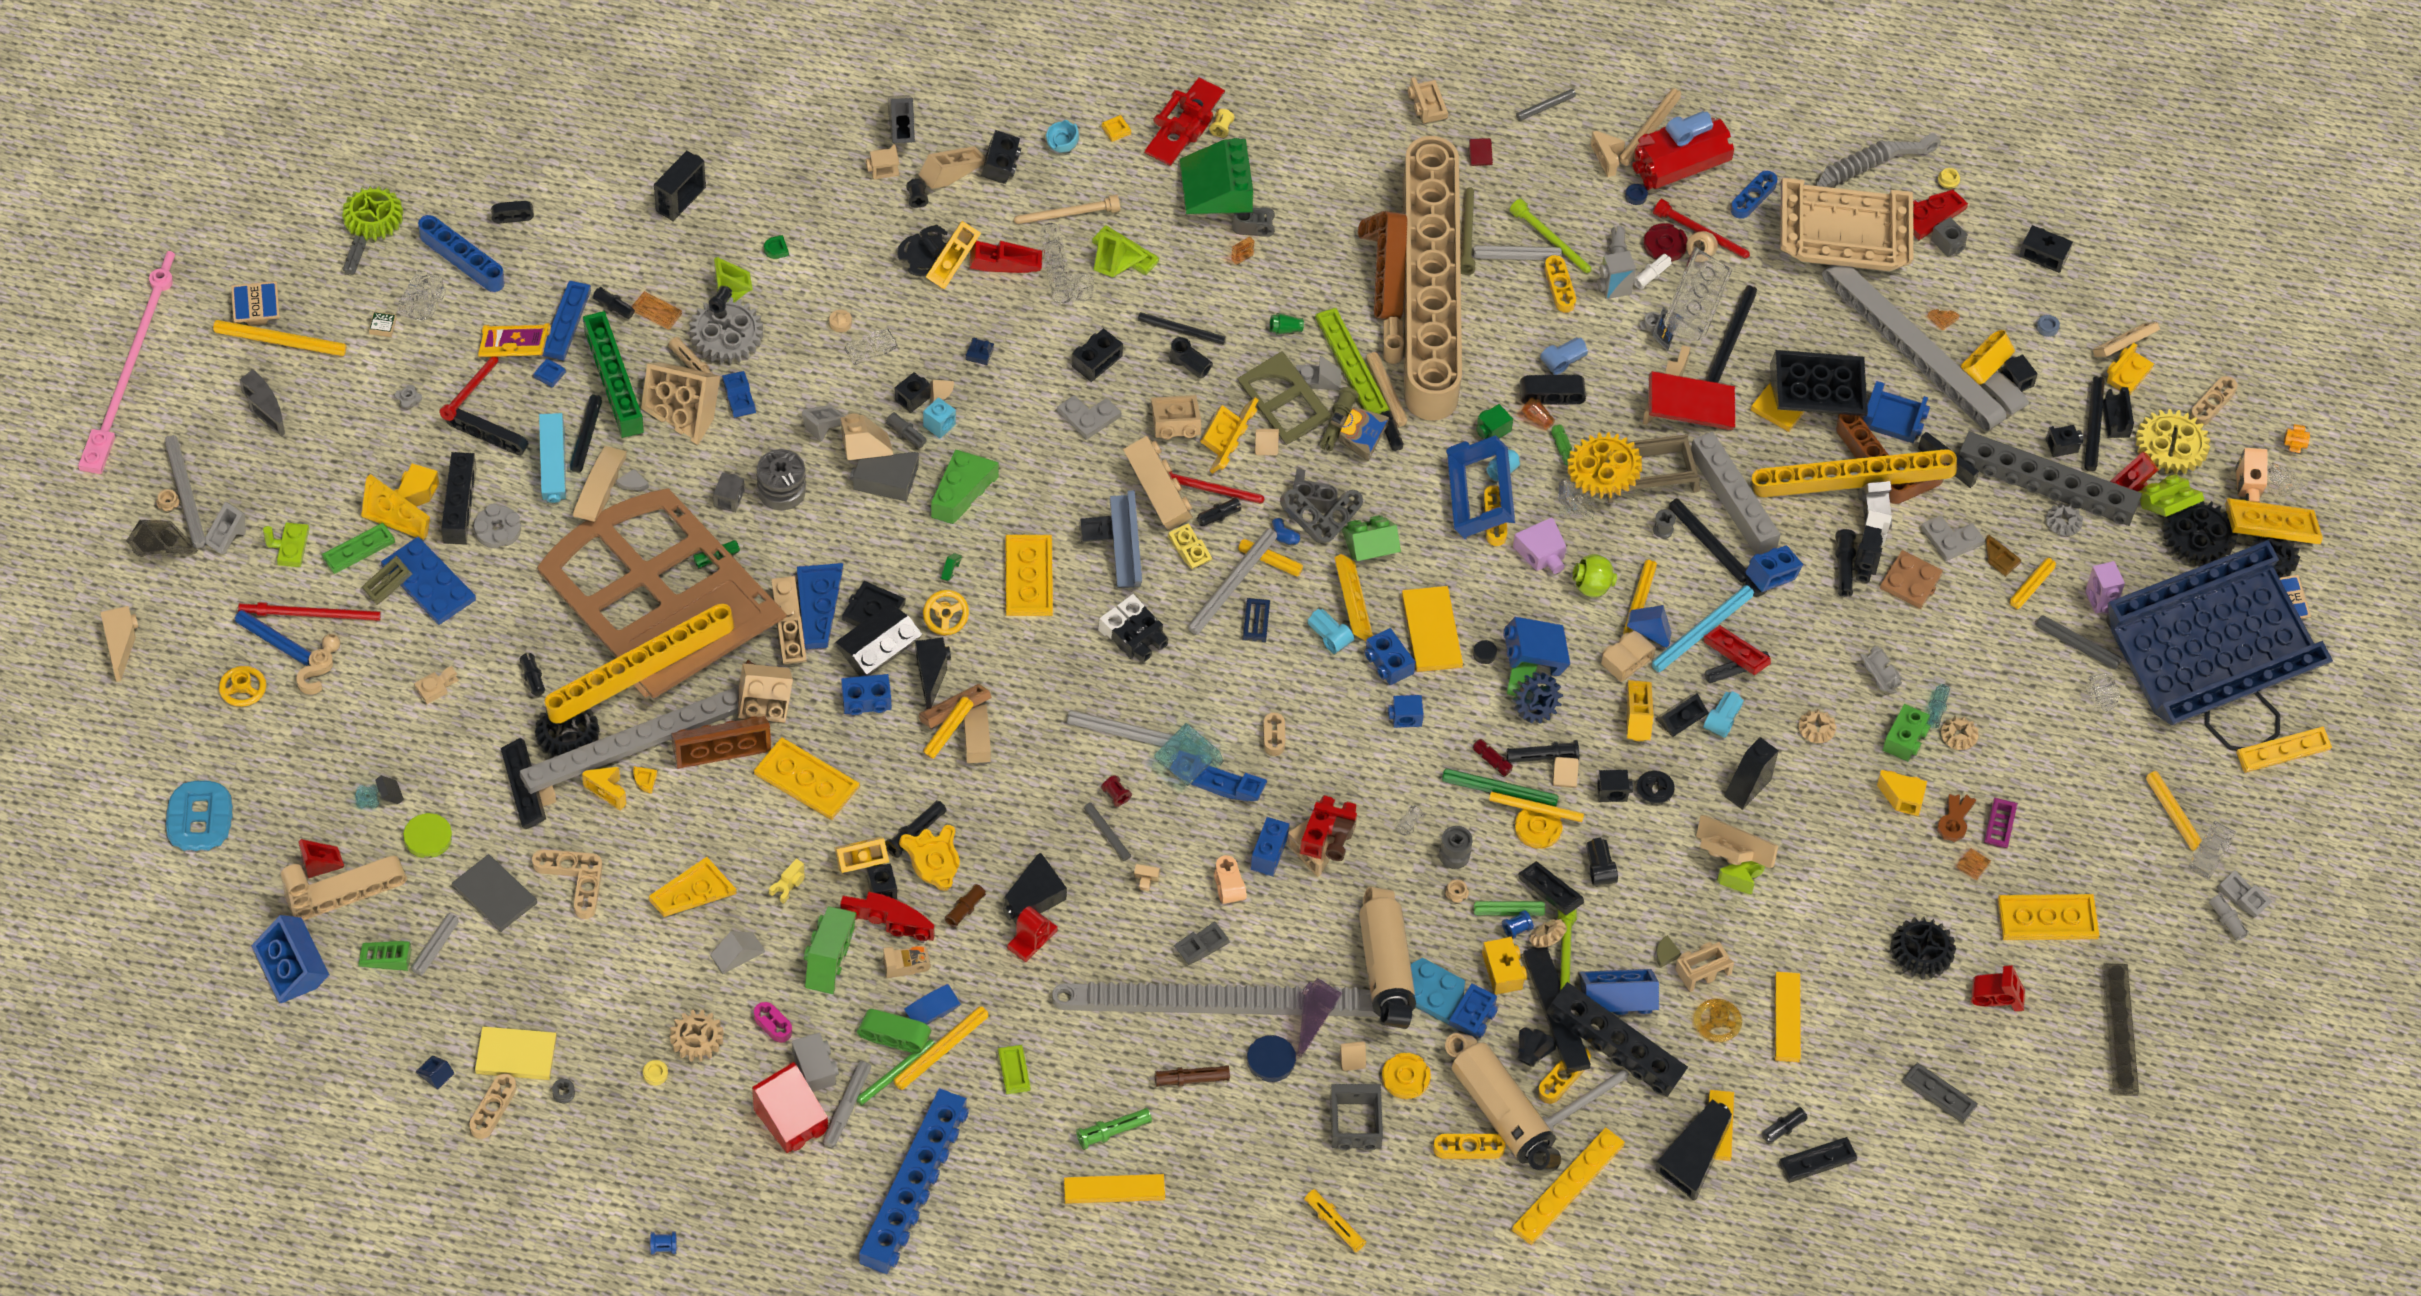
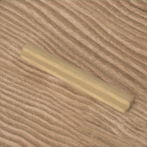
M1368 353L1366 361L1389 410L1392 412L1393 420H1395L1397 427L1405 426L1407 424V417L1378 353Z

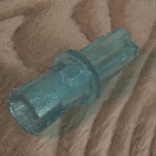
M1940 684L1936 687L1933 700L1929 702L1930 709L1928 714L1930 718L1928 724L1931 725V728H1933L1934 722V727L1939 728L1943 712L1947 710L1946 702L1950 693V687L1945 684Z

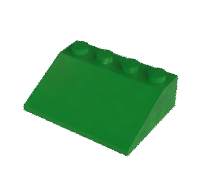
M1224 139L1180 158L1186 214L1253 212V184L1246 139Z

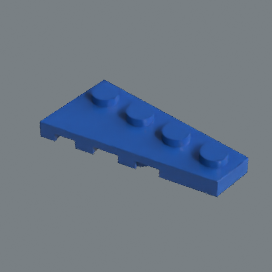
M843 563L797 566L805 649L828 648L843 573Z

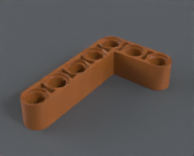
M1382 211L1362 219L1358 226V236L1360 239L1377 241L1374 315L1378 319L1387 320L1389 317L1401 319L1403 314L1408 224L1406 214Z
M1839 414L1836 431L1856 459L1889 455L1860 416ZM1921 465V466H1919V467H1920V468H1926V467H1928V466H1926V465ZM1874 470L1873 472L1879 473L1881 470ZM1944 479L1892 484L1891 491L1889 492L1890 503L1899 504L1938 487L1943 483Z

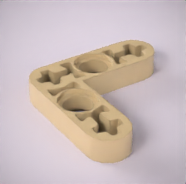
M546 849L536 851L532 857L533 868L536 872L578 877L574 899L575 914L581 919L593 917L597 909L603 870L600 856L593 853ZM542 858L547 859L544 865H540ZM554 859H556L557 866H553ZM569 859L574 862V865L570 868L561 866L564 860ZM578 861L582 863L580 864L581 868H578ZM590 862L595 863L593 869L588 868ZM586 882H591L595 887L593 890L585 891L582 889V885ZM584 898H588V907L583 911L581 907L584 906Z

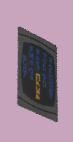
M1663 307L1653 337L1668 351L1678 321Z

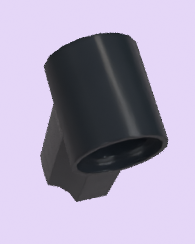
M1177 337L1171 342L1169 359L1173 364L1185 367L1200 379L1209 373L1213 362L1192 348L1187 338Z
M1601 837L1593 838L1586 844L1592 885L1617 883V866L1615 862H1612L1607 840Z

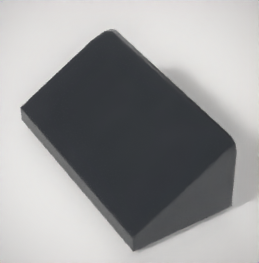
M1698 693L1689 695L1655 719L1674 737L1709 714Z

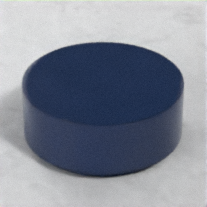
M1641 184L1629 185L1625 193L1626 200L1633 205L1645 203L1648 196L1646 187Z

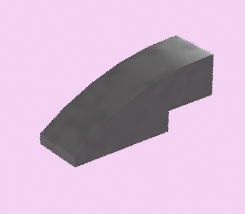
M252 369L239 379L241 391L248 397L250 411L282 437L285 434L278 401L265 380Z

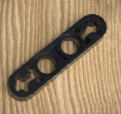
M459 408L456 410V416L453 420H445L449 426L518 456L523 455L529 446L528 441L520 434Z

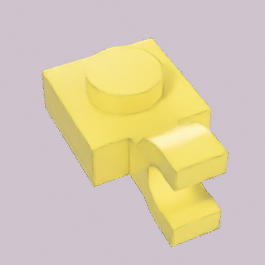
M796 858L781 874V879L778 883H774L769 888V894L774 896L776 892H783L780 896V902L784 904L789 898V891L794 886L798 887L805 878L804 863Z

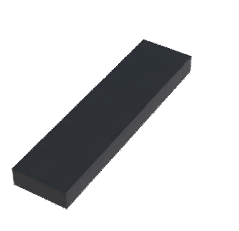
M518 738L500 749L521 825L524 829H529L546 820V815L539 791L530 794L520 777V770L532 765L525 740Z

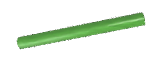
M929 1039L920 1054H910L862 1092L856 1101L861 1106L933 1046L935 1044L934 1041Z

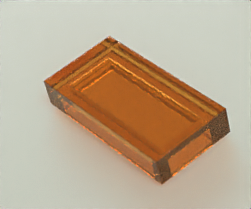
M645 291L631 306L636 313L669 330L682 315V310Z

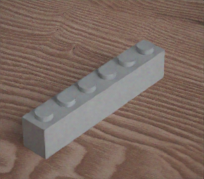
M1712 431L1693 439L1691 452L1694 462L1755 555H1761L1773 548H1778L1780 532L1714 432Z

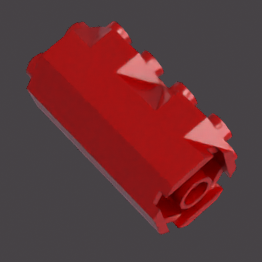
M1711 117L1713 128L1694 136L1684 146H1678L1666 131V126L1653 133L1642 135L1638 139L1639 144L1635 148V161L1632 163L1634 172L1641 176L1644 186L1647 190L1731 161L1734 154L1733 143H1728V138L1731 135L1724 122L1720 118L1715 119Z

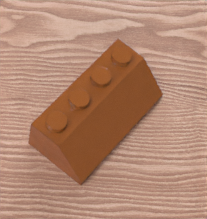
M754 716L745 720L727 721L724 724L705 725L701 728L683 729L671 733L677 769L767 753L771 750L770 724L766 716Z

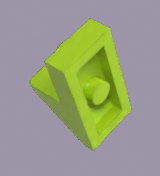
M1754 861L1742 862L1741 865L1731 864L1720 869L1717 881L1720 885L1752 895L1754 889L1752 878L1760 876L1764 872L1765 866Z

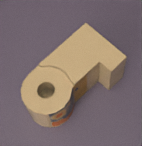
M913 946L909 949L894 950L893 947L883 948L886 978L926 972L931 968L928 949L925 946Z

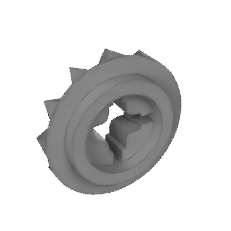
M2061 503L2059 506L2053 505L2051 510L2048 511L2046 522L2054 533L2062 536H2071L2078 533L2082 528L2083 516L2080 515L2079 509L2075 510L2071 504L2064 506ZM2062 514L2069 519L2068 524L2061 518Z

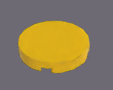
M1523 809L1518 813L1515 820V833L1519 840L1532 848L1544 849L1553 846L1562 834L1563 826L1560 817Z
M1412 1053L1396 1054L1395 1057L1389 1058L1385 1062L1382 1069V1083L1393 1096L1401 1099H1413L1421 1096L1430 1084L1431 1072L1429 1066L1426 1065L1420 1056Z

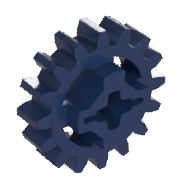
M1533 672L1532 678L1525 675L1524 683L1521 681L1517 682L1520 688L1513 689V692L1517 694V697L1512 698V702L1517 704L1513 709L1519 713V717L1524 720L1526 719L1530 723H1533L1535 720L1541 724L1542 718L1549 721V714L1553 713L1556 715L1555 707L1562 705L1558 702V698L1563 697V694L1558 692L1561 685L1555 683L1556 679L1544 672L1541 675ZM1537 709V712H1530V711H1528V710H1532V711H1533V710Z

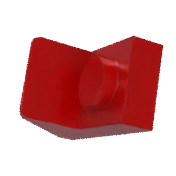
M2142 452L2110 482L2138 492L2148 485L2146 481L2159 469L2149 455Z

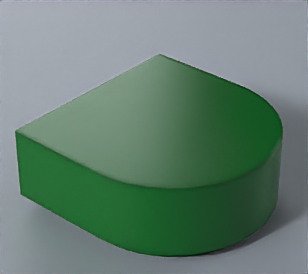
M783 235L771 237L765 241L764 253L767 257L779 259L789 256V250Z

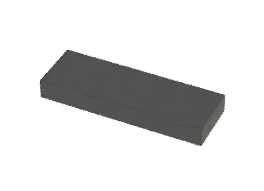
M1918 1062L1904 1077L1902 1082L1963 1124L1978 1105L1977 1102Z

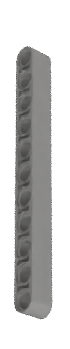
M1831 265L1823 270L1822 277L1824 281L1984 431L1991 430L2006 419L2004 408L1853 267Z

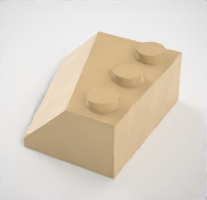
M663 362L647 363L641 409L661 422H668L675 427L674 430L679 434L685 433L692 438L691 441L698 445L714 420L720 376Z

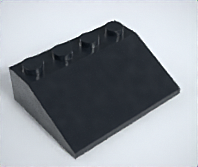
M1775 350L1770 362V380L1777 409L1857 416L1868 415L1865 358L1863 356Z

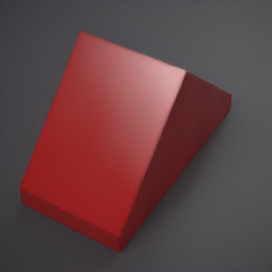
M303 839L298 841L301 859L308 878L344 867L337 846Z

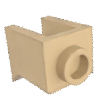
M895 144L890 149L870 152V158L866 159V167L868 172L872 171L873 179L900 176L898 169L899 159Z

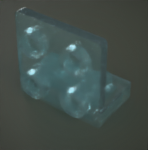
M1187 723L1154 755L1158 762L1187 786L1211 763L1218 768L1224 762L1221 752Z

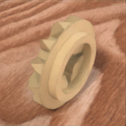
M1819 709L1812 712L1808 710L1805 715L1801 716L1798 725L1801 735L1813 743H1825L1831 740L1837 728L1835 719L1829 716L1828 711L1823 713ZM1816 720H1818V722H1820L1821 725L1819 732H1817L1816 726L1814 725Z
M1954 716L1950 720L1946 719L1941 728V737L1949 747L1956 750H1966L1976 744L1979 737L1978 728L1974 726L1973 721L1966 720L1965 716L1963 718ZM1962 729H1965L1964 735L1960 733L1959 735L1954 736L1956 730L1960 731Z
M1551 919L1549 922H1544L1541 926H1537V929L1531 932L1529 940L1534 947L1551 946L1563 937L1567 927L1561 919Z

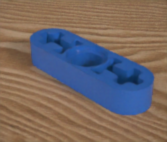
M1762 171L1732 201V215L1739 219L1747 218L1775 190L1778 180L1777 175L1772 171ZM1763 181H1768L1763 188ZM1757 192L1760 197L1752 198L1748 193ZM1745 202H1746L1745 208H1741V209H1738V208H1737V207H1739V208L1742 207V206L1745 204Z

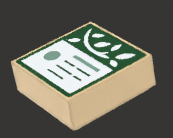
M373 312L369 334L392 337L397 320L396 314Z

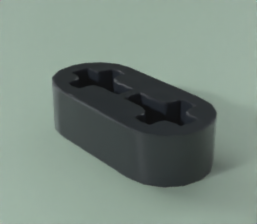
M529 201L503 202L494 204L491 207V219L497 224L530 221L534 217L533 205Z

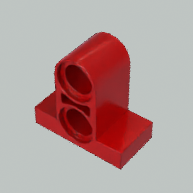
M1028 906L1017 919L1016 936L1008 943L1007 949L1024 962H1027L1058 931V926L1031 906Z
M2013 965L2003 966V973L1975 976L1972 980L1971 1002L1976 1006L1983 1007L2011 1005L2014 1011H2024L2025 988Z

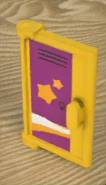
M544 323V325L513 326L483 325V336L478 357L543 355L547 336L550 335L551 325L550 323Z

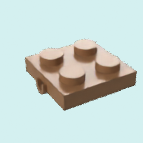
M1902 550L1894 564L1890 565V569L1887 570V575L1881 583L1880 589L1922 609L1928 597L1933 596L1936 590L1935 586L1941 578L1943 570Z

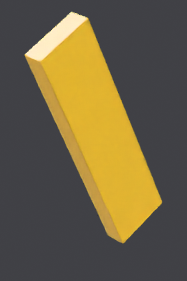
M1339 554L1334 559L1352 632L1355 636L1366 641L1373 634L1355 561L1343 554Z
M2323 726L2241 748L2236 751L2244 773L2325 752L2331 750L2332 746Z
M1776 972L1775 1061L1800 1062V973Z
M1164 1174L1064 1177L1065 1204L1165 1200Z

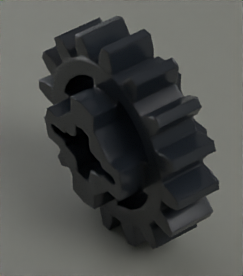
M2258 536L2257 541L2254 540L2252 546L2269 540L2279 558V561L2274 566L2279 578L2283 577L2284 574L2290 576L2291 572L2296 570L2300 560L2298 555L2299 548H2293L2295 542Z

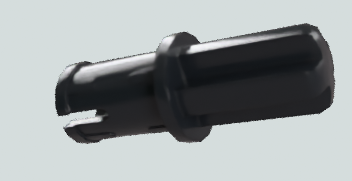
M601 286L595 290L593 299L605 305L609 311L612 312L614 310L627 319H630L635 313L633 307L623 302L619 295H613Z
M1235 497L1220 505L1216 503L1213 505V508L1199 513L1197 521L1203 527L1217 520L1223 521L1225 517L1240 512L1242 508H1237V506L1241 504Z
M525 653L519 659L524 670L523 677L528 682L531 693L538 697L545 692L541 679L542 671L537 667L534 654L529 653L530 660H528L527 653Z
M1797 1107L1785 1117L1780 1116L1776 1123L1762 1132L1765 1142L1772 1143L1784 1134L1792 1133L1793 1128L1808 1119L1806 1112L1801 1107Z

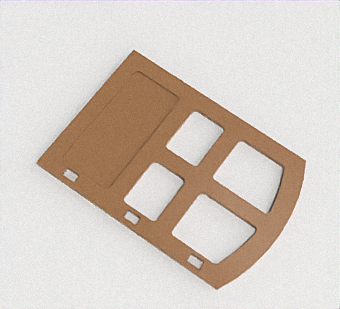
M669 488L627 499L601 511L595 522L586 520L562 538L537 566L540 574L616 658L717 604H726L731 608L734 629L729 634L639 681L640 685L653 699L786 618V613ZM677 508L683 513L680 517L673 513ZM663 509L688 537L651 560L645 561L617 532L614 526L633 517ZM599 537L630 572L593 595L586 596L565 574L562 568L584 545L593 538ZM698 551L704 552L719 570L684 592L675 594L659 577L661 573ZM719 551L724 558L717 560L713 554ZM640 586L645 587L661 604L621 630L615 629L600 612ZM760 595L765 601L758 604L754 598Z

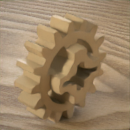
M691 1010L690 1016L682 1013V1020H674L675 1027L670 1028V1042L673 1044L674 1052L680 1051L681 1058L688 1055L691 1062L694 1060V1057H698L701 1062L703 1061V1056L706 1055L708 1058H712V1051H720L719 1045L723 1044L724 1031L720 1025V1020H714L713 1013L705 1016L704 1010H701L699 1014Z

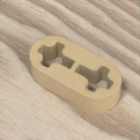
M1275 712L1266 715L1263 724L1264 750L1270 756L1281 755L1285 750L1286 742L1285 719L1281 714ZM1272 721H1276V730H1272ZM1272 738L1277 739V747H1273Z

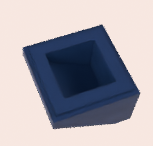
M432 1055L416 1070V1074L434 1088L439 1089L454 1075V1071L446 1060Z

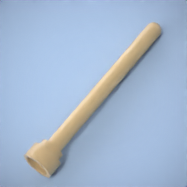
M1117 194L1109 195L1108 198H1104V201L1017 215L1014 217V222L1016 224H1024L1100 210L1115 213L1120 212V202Z

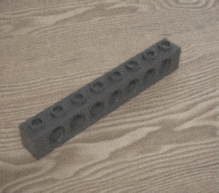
M1968 431L1959 453L1961 458L1988 477H1995L2010 485L2023 487L2032 493L2045 495L2054 501L2059 500L2071 504L2074 508H2081L2092 512L2096 516L2106 517L2118 524L2130 526L2142 493L1971 431Z

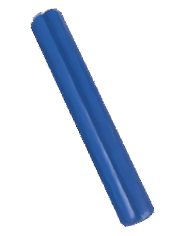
M240 610L235 615L236 623L302 664L309 665L310 651L244 610Z

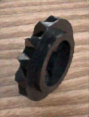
M1648 771L1642 774L1637 781V794H1640L1643 801H1649L1651 805L1654 803L1662 805L1665 801H1670L1674 794V782L1664 772ZM1655 782H1658L1657 785L1659 790L1656 794H1654L1652 792V788L1655 785Z

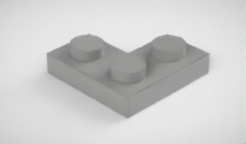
M1074 395L1057 406V412L1086 440L1121 417V411L1108 398H1105L1089 409Z
M1939 515L1921 525L1922 531L1945 562L1985 543V539L1973 523L1953 532L1942 515Z

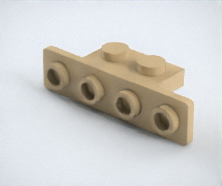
M1707 815L1700 816L1696 837L1702 839L1700 847L1708 850L1710 855L1725 857L1727 862L1735 865L1754 861L1768 868L1774 867L1778 845Z

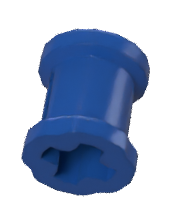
M1525 910L1521 911L1514 918L1502 920L1504 932L1508 937H1512V939H1515L1519 933L1534 929L1533 921Z
M672 1231L671 1234H655V1232H651V1255H655L656 1252H672V1254H677L676 1231Z

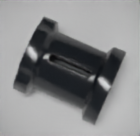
M920 178L911 179L906 184V189L910 193L909 205L913 208L924 207L929 202L928 196L925 194L926 183Z

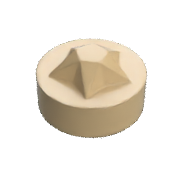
M845 310L832 312L829 317L830 328L840 333L848 331L852 326L851 314Z

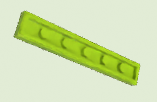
M1337 308L1316 313L1315 319L1348 383L1359 394L1358 402L1361 408L1377 414L1389 410Z

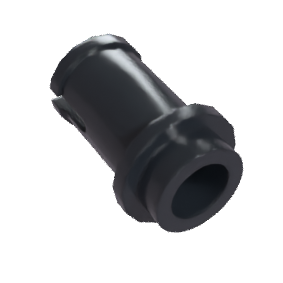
M720 286L716 295L709 300V309L714 313L723 312L727 301L732 296V290L727 286Z

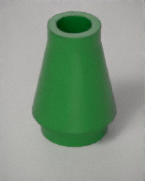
M1276 313V315H1271L1270 332L1276 335L1302 332L1304 320L1303 318Z

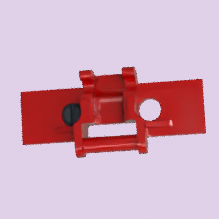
M1198 77L1187 93L1174 90L1171 94V99L1160 114L1155 115L1153 118L1154 123L1160 126L1161 129L1144 153L1171 166L1185 146L1189 145L1190 142L1196 143L1211 123L1213 118L1212 109L1223 96L1225 90ZM1180 103V108L1184 110L1179 118L1173 117L1169 119L1170 113ZM1177 134L1180 138L1172 141L1168 139V136Z

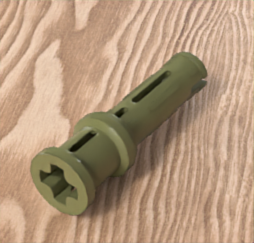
M1342 387L1340 389L1339 399L1332 407V418L1336 412L1347 417L1349 416L1353 403L1359 398V394L1354 389L1349 387ZM1332 418L1319 444L1324 450L1329 445L1327 451L1333 450L1341 431L1340 428L1331 424Z

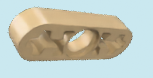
M2229 376L2221 377L2192 408L2190 419L2196 417V425L2202 423L2203 426L2207 425L2235 395L2238 386L2236 380ZM2226 386H2229L2230 388H2227V389L2224 391V393L2222 394V393H2221L2222 388H2223V387H2226ZM2215 398L2220 403L2213 405L2209 403L2208 399ZM2204 408L2207 410L2205 415H2202L2201 417L2197 415L2201 414L2204 411Z
M501 1074L493 1081L470 1120V1131L475 1138L484 1139L493 1132L516 1093V1081L513 1076ZM506 1083H509L510 1088H504L501 1097L499 1095L501 1093L500 1085H505ZM490 1102L500 1104V1108L496 1111H489L486 1106ZM485 1115L487 1117L485 1120L486 1128L482 1127L480 1130H477V1125L483 1123Z

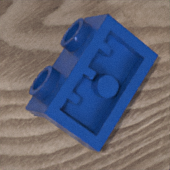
M1471 983L1451 1016L1448 1025L1467 1035L1473 1036L1475 1039L1477 1037L1481 1039L1487 1029V1025H1485L1487 1020H1493L1499 1007L1496 1006L1498 996Z

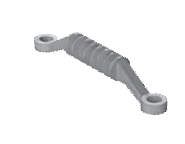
M1935 133L1925 136L1920 142H1887L1880 140L1876 145L1872 144L1869 148H1863L1862 152L1857 151L1855 155H1849L1848 159L1842 158L1840 162L1836 161L1833 165L1826 166L1816 186L1829 188L1837 186L1840 182H1845L1848 178L1851 179L1855 175H1860L1862 171L1866 172L1869 168H1874L1876 164L1880 165L1883 161H1889L1898 154L1917 153L1927 155L1939 147L1941 140Z

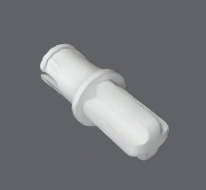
M1663 254L1652 264H1647L1645 270L1634 277V285L1641 290L1653 279H1658L1659 274L1672 264L1671 258Z

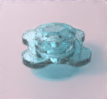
M359 785L355 795L357 807L360 809L365 807L377 808L379 805L377 785H371L370 787Z

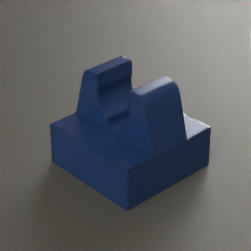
M975 337L972 338L966 353V360L988 365L994 349V343L987 340H979Z

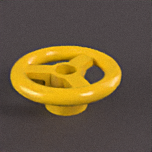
M953 590L935 592L927 599L923 608V619L926 626L935 634L943 636L959 632L965 626L969 617V607L965 598ZM941 597H952L958 602L951 605L948 601L943 600L937 603L936 600ZM931 608L934 609L935 615L941 620V628L932 622L930 618ZM943 609H949L946 615H942ZM962 609L960 621L955 626L949 628V619L953 616V613Z
M234 667L221 677L219 693L223 700L230 705L238 707L249 706L263 697L267 686L266 679L254 667ZM250 674L258 679V690L251 686ZM231 678L232 685L226 688L227 681ZM239 692L247 693L252 697L238 700L230 695Z

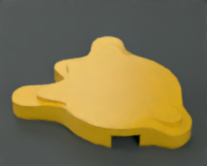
M945 825L938 837L933 836L928 829H924L917 837L908 834L902 835L899 839V845L910 855L915 873L925 882L935 885L939 890H949L960 866L958 852L953 845L956 833L955 828L951 825Z

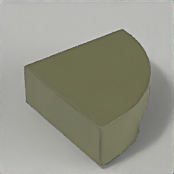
M1668 935L1660 941L1657 948V963L1662 968L1678 959L1681 955V952Z

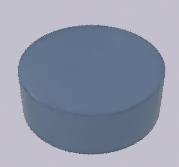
M2043 315L2038 319L2037 331L2043 336L2052 337L2058 333L2060 322L2052 315Z

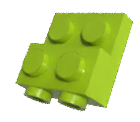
M2178 475L2167 476L2161 482L2148 484L2138 491L2142 493L2140 498L2142 509L2165 517L2204 501L2203 492L2190 487L2189 480Z

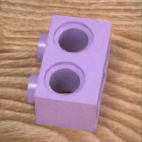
M2115 561L2092 567L2085 593L2095 614L2101 612L2108 613V602L2121 597L2125 582Z

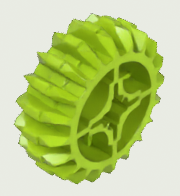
M369 186L368 190H364L361 187L359 193L353 191L352 197H347L346 203L343 206L342 218L346 229H349L351 235L364 236L366 241L373 237L376 242L377 237L381 236L385 240L386 234L393 236V230H399V224H402L404 212L401 201L397 198L395 192L390 193L388 188L382 191L380 186L376 189Z

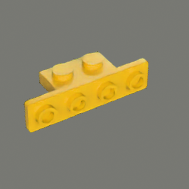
M1256 397L1244 406L1239 417L1223 405L1217 409L1200 440L1203 445L1218 455L1209 470L1212 474L1219 469L1223 470L1229 463L1230 459L1228 456L1237 448L1239 444L1237 441L1238 437L1245 433L1248 428L1246 424L1248 419L1250 420L1257 411L1255 406L1259 399Z

